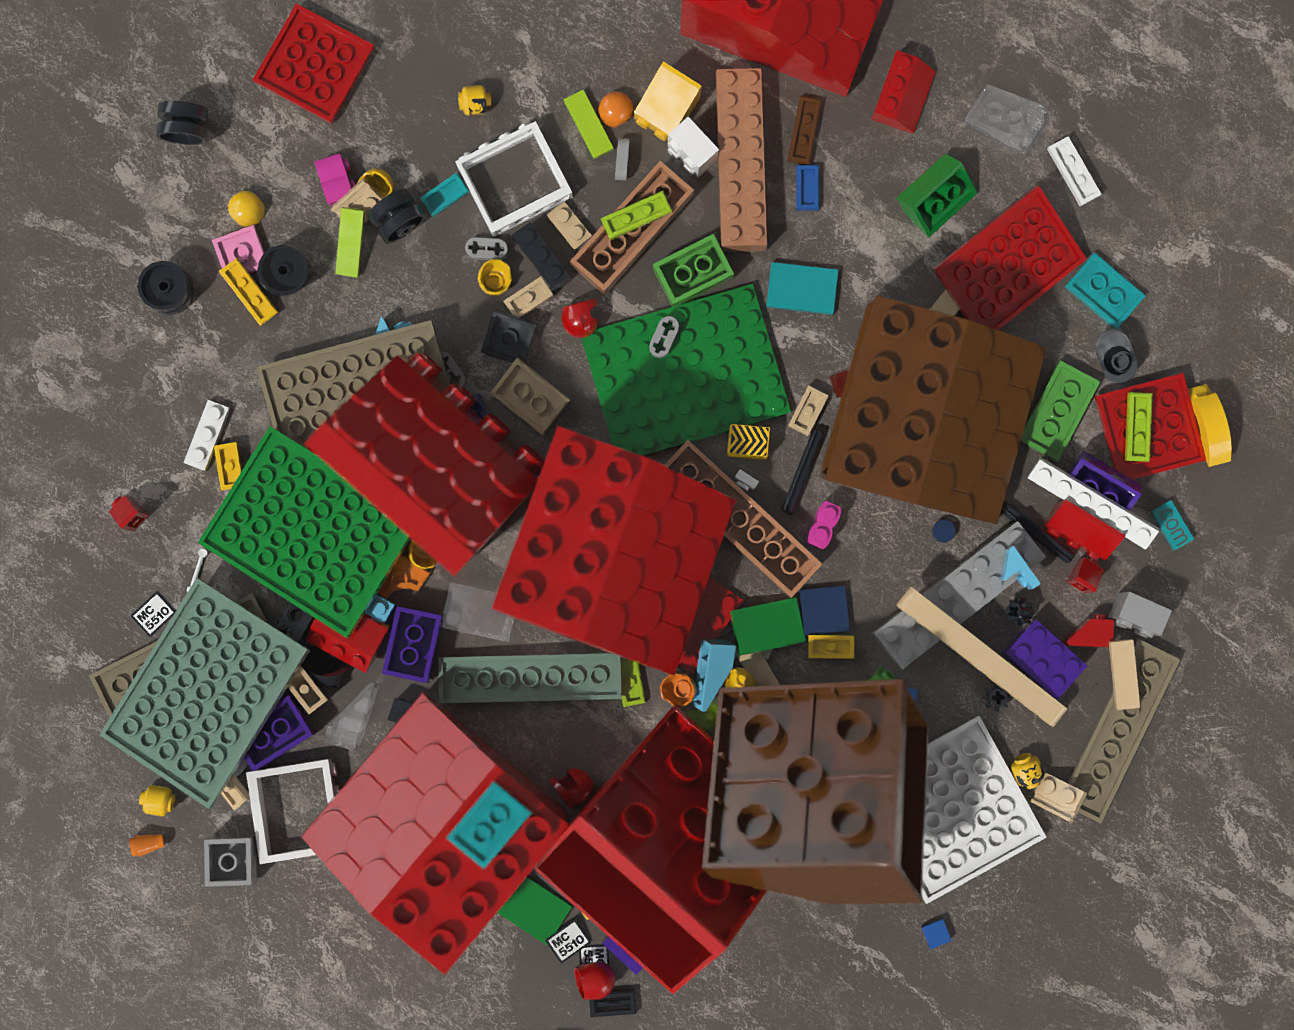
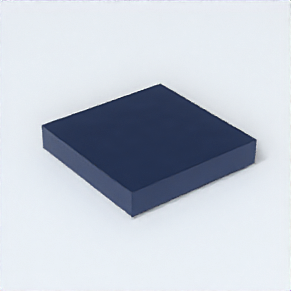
M845 586L799 590L804 635L850 631Z

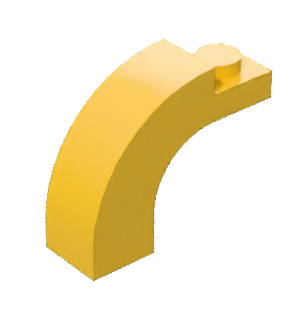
M1207 384L1189 388L1192 407L1200 428L1201 441L1207 459L1206 463L1210 467L1231 461L1230 431L1218 395L1216 393L1212 394Z

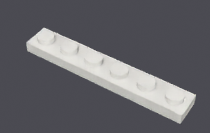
M1042 457L1039 458L1028 474V479L1061 499L1070 501L1123 533L1126 538L1144 549H1147L1159 532V528Z

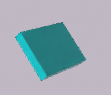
M1095 252L1064 286L1114 330L1121 326L1146 296Z
M771 262L766 308L833 315L838 270Z
M493 781L446 838L484 869L531 814V811L497 782Z

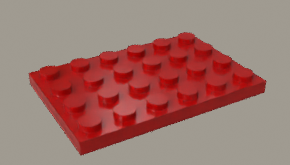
M1035 186L932 270L966 320L999 331L1087 258L1040 186Z

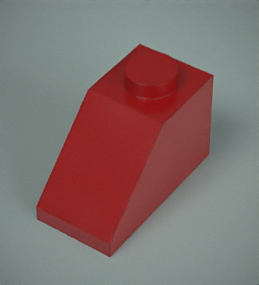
M126 495L118 497L112 503V508L109 511L121 529L133 532L150 516L138 503Z
M1087 557V559L1080 558L1066 582L1083 593H1094L1098 588L1104 569L1100 568V563L1091 557Z
M1093 615V619H1086L1063 640V644L1065 646L1109 647V641H1113L1114 620H1107V615Z

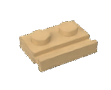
M363 178L332 205L331 210L339 218L342 207L365 210V223L369 220L367 218L368 212L384 197Z
M1045 772V776L1040 781V785L1037 786L1035 795L1030 802L1073 823V818L1078 813L1087 793Z

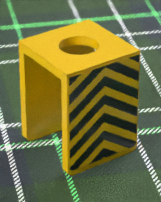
M731 424L727 456L766 460L770 427Z

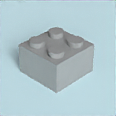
M1122 592L1118 593L1108 618L1114 620L1115 626L1123 629L1132 628L1135 630L1134 634L1140 637L1153 638V636L1162 635L1172 610L1134 593Z
M228 836L205 839V887L252 885L256 883V837Z

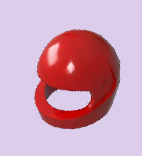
M596 298L562 308V326L569 335L575 338H585L596 330L599 318L594 319L590 315L591 309L598 305Z
M580 768L566 770V776L562 779L553 776L549 780L569 808L586 803L593 792L592 778L586 771Z
M596 961L587 964L582 963L574 967L576 985L583 1000H598L610 994L615 985V974L607 963Z

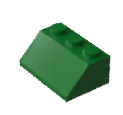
M945 153L896 199L904 213L929 238L977 195L978 192L963 164Z

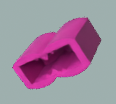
M340 153L314 161L325 198L330 207L356 185L354 179L350 180L348 172L351 171L348 159H343Z
M825 501L818 507L814 518L815 524L811 526L806 536L807 545L823 550L829 544L832 538V528L837 524L841 515L840 506Z

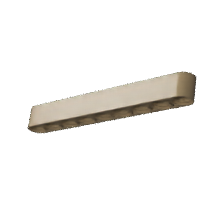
M909 587L896 604L907 615L1053 728L1068 710L912 587Z

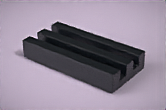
M635 989L611 991L605 997L630 996L631 999L598 1002L589 1000L590 1018L636 1014ZM631 1004V1008L595 1011L594 1008Z

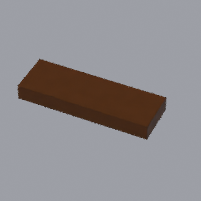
M806 96L799 97L787 162L809 165L822 102L821 99Z

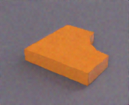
M401 554L378 593L388 599L393 592L400 589H412L419 592L431 573L426 569L413 565L409 558Z

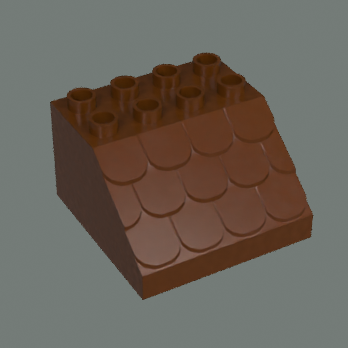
M874 296L866 303L819 476L826 481L997 525L1047 348L970 320L885 297Z
M903 679L719 688L703 869L712 878L825 904L922 903L928 723Z

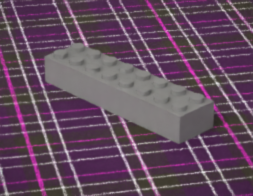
M1016 521L924 591L922 595L957 623L961 624L1017 580L1018 574L1015 573L1005 581H1000L1005 550L1008 547L1014 546L1030 569L1046 558V556L1020 523ZM902 610L871 633L898 669L902 670L940 641Z

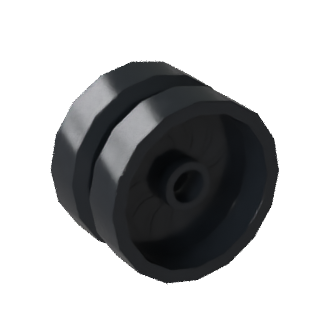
M185 101L160 102L158 104L157 117L162 121L156 125V137L174 144H204L207 141V129L202 125L208 122L209 110L202 105Z
M400 189L389 194L374 205L367 214V218L372 225L380 227L378 233L386 244L396 242L411 233L426 217L419 205H412L414 198L408 189Z
M279 245L271 247L263 253L258 262L257 275L259 283L272 295L282 297L293 295L302 288L307 280L308 266L306 259L300 251L291 246ZM279 267H286L287 273L281 275L278 272Z
M158 261L151 263L143 269L139 276L137 285L139 296L146 305L160 314H179L187 309L193 300L194 285L192 279L184 270L172 262Z

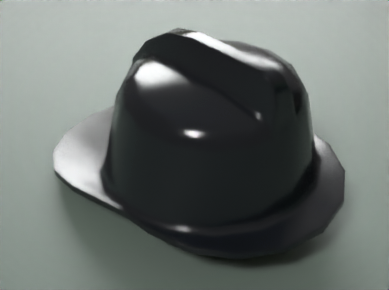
M1114 329L1100 334L1096 340L1095 351L1103 373L1112 382H1127L1135 375L1138 367L1137 357L1130 340L1123 332Z
M316 646L307 647L310 651L301 666L311 673L316 684L332 686L334 688L339 687L343 674L348 670V663Z

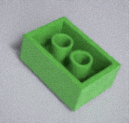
M714 234L653 264V271L672 308L732 280L734 276Z

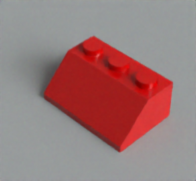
M896 50L871 120L913 134L936 71L918 57Z
M1066 499L1055 504L1043 524L1047 528L1046 532L1051 536L1064 538L1067 540L1066 544L1075 550L1079 548L1087 552V557H1091L1096 561L1106 560L1125 537L1123 533Z
M365 613L351 637L346 638L315 618L306 641L366 673L376 660L390 626Z

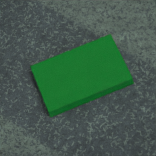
M797 598L730 611L739 656L806 642Z
M527 876L497 913L537 940L548 945L545 940L556 933L571 910L572 905Z

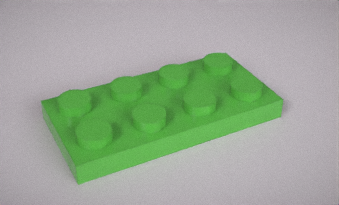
M1059 361L1025 424L1021 443L1056 462L1059 461L1100 381Z

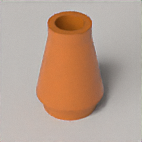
M163 834L134 835V838H129L132 856L142 857L165 847Z

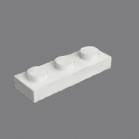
M1069 137L1047 148L1080 207L1101 195Z
M210 400L207 401L185 457V464L207 471L215 451L214 446L219 441L231 408Z

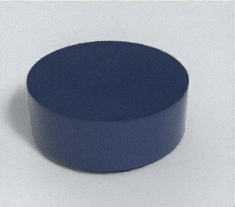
M940 520L933 525L932 536L940 543L949 542L955 536V527L948 520Z

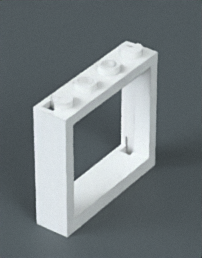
M536 121L526 125L522 124L519 126V130L513 133L506 132L499 136V140L493 143L486 142L479 146V150L473 153H464V156L455 161L493 238L573 198L572 191ZM534 136L560 189L493 222L467 169Z
M332 758L246 772L259 864L316 855L311 848L272 854L261 777L322 767L327 802L329 803L340 790L339 785H335L334 776H337L338 773L335 763H332Z

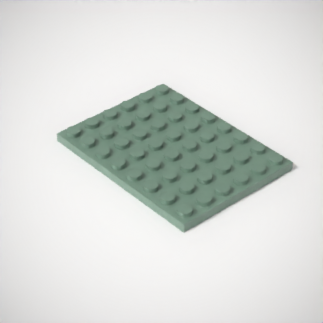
M196 578L99 735L206 808L212 809L310 650L211 585Z

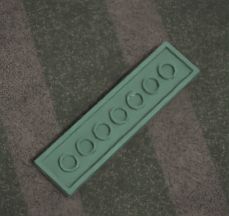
M611 653L438 657L439 703L622 699L621 657Z

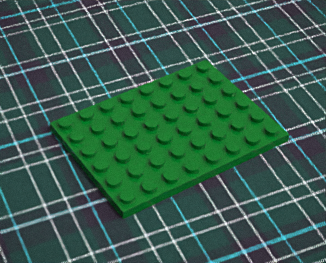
M753 284L684 303L674 308H667L598 328L590 336L581 338L612 445L640 456H646L683 445L687 440L694 442L728 432L731 424L749 426L791 413ZM667 316L674 317L678 321L679 329L670 351L664 358H655L650 353L649 345L656 328L662 318ZM672 322L662 325L665 327L663 335L667 336L670 330H675L672 327ZM662 338L658 345H653L656 348V353L666 350L663 347L665 340Z
M269 426L199 539L198 544L339 634L350 638L411 538L318 455Z

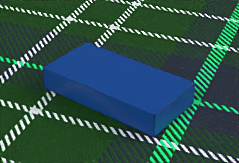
M796 165V211H818L819 165Z

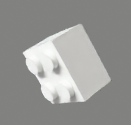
M689 117L668 134V152L674 159L679 158L684 163L683 168L690 176L694 174L699 178L717 162L719 149Z

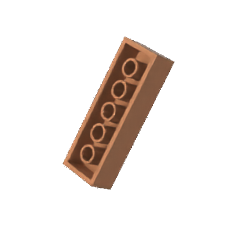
M661 161L658 162L614 212L663 191L672 209V213L612 240L609 239L602 225L570 261L571 267L604 296L694 196V189Z

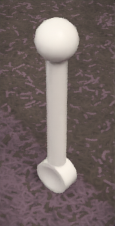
M200 549L198 551V555L200 557L191 581V585L187 587V593L190 590L196 578H198L203 563V559L208 555V551L206 549Z

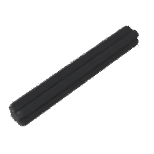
M813 429L781 508L784 513L792 514L794 512L824 435L818 429Z
M1003 502L1001 513L1012 522L1018 521L1031 537L1068 564L1074 559L1075 554L1009 502Z

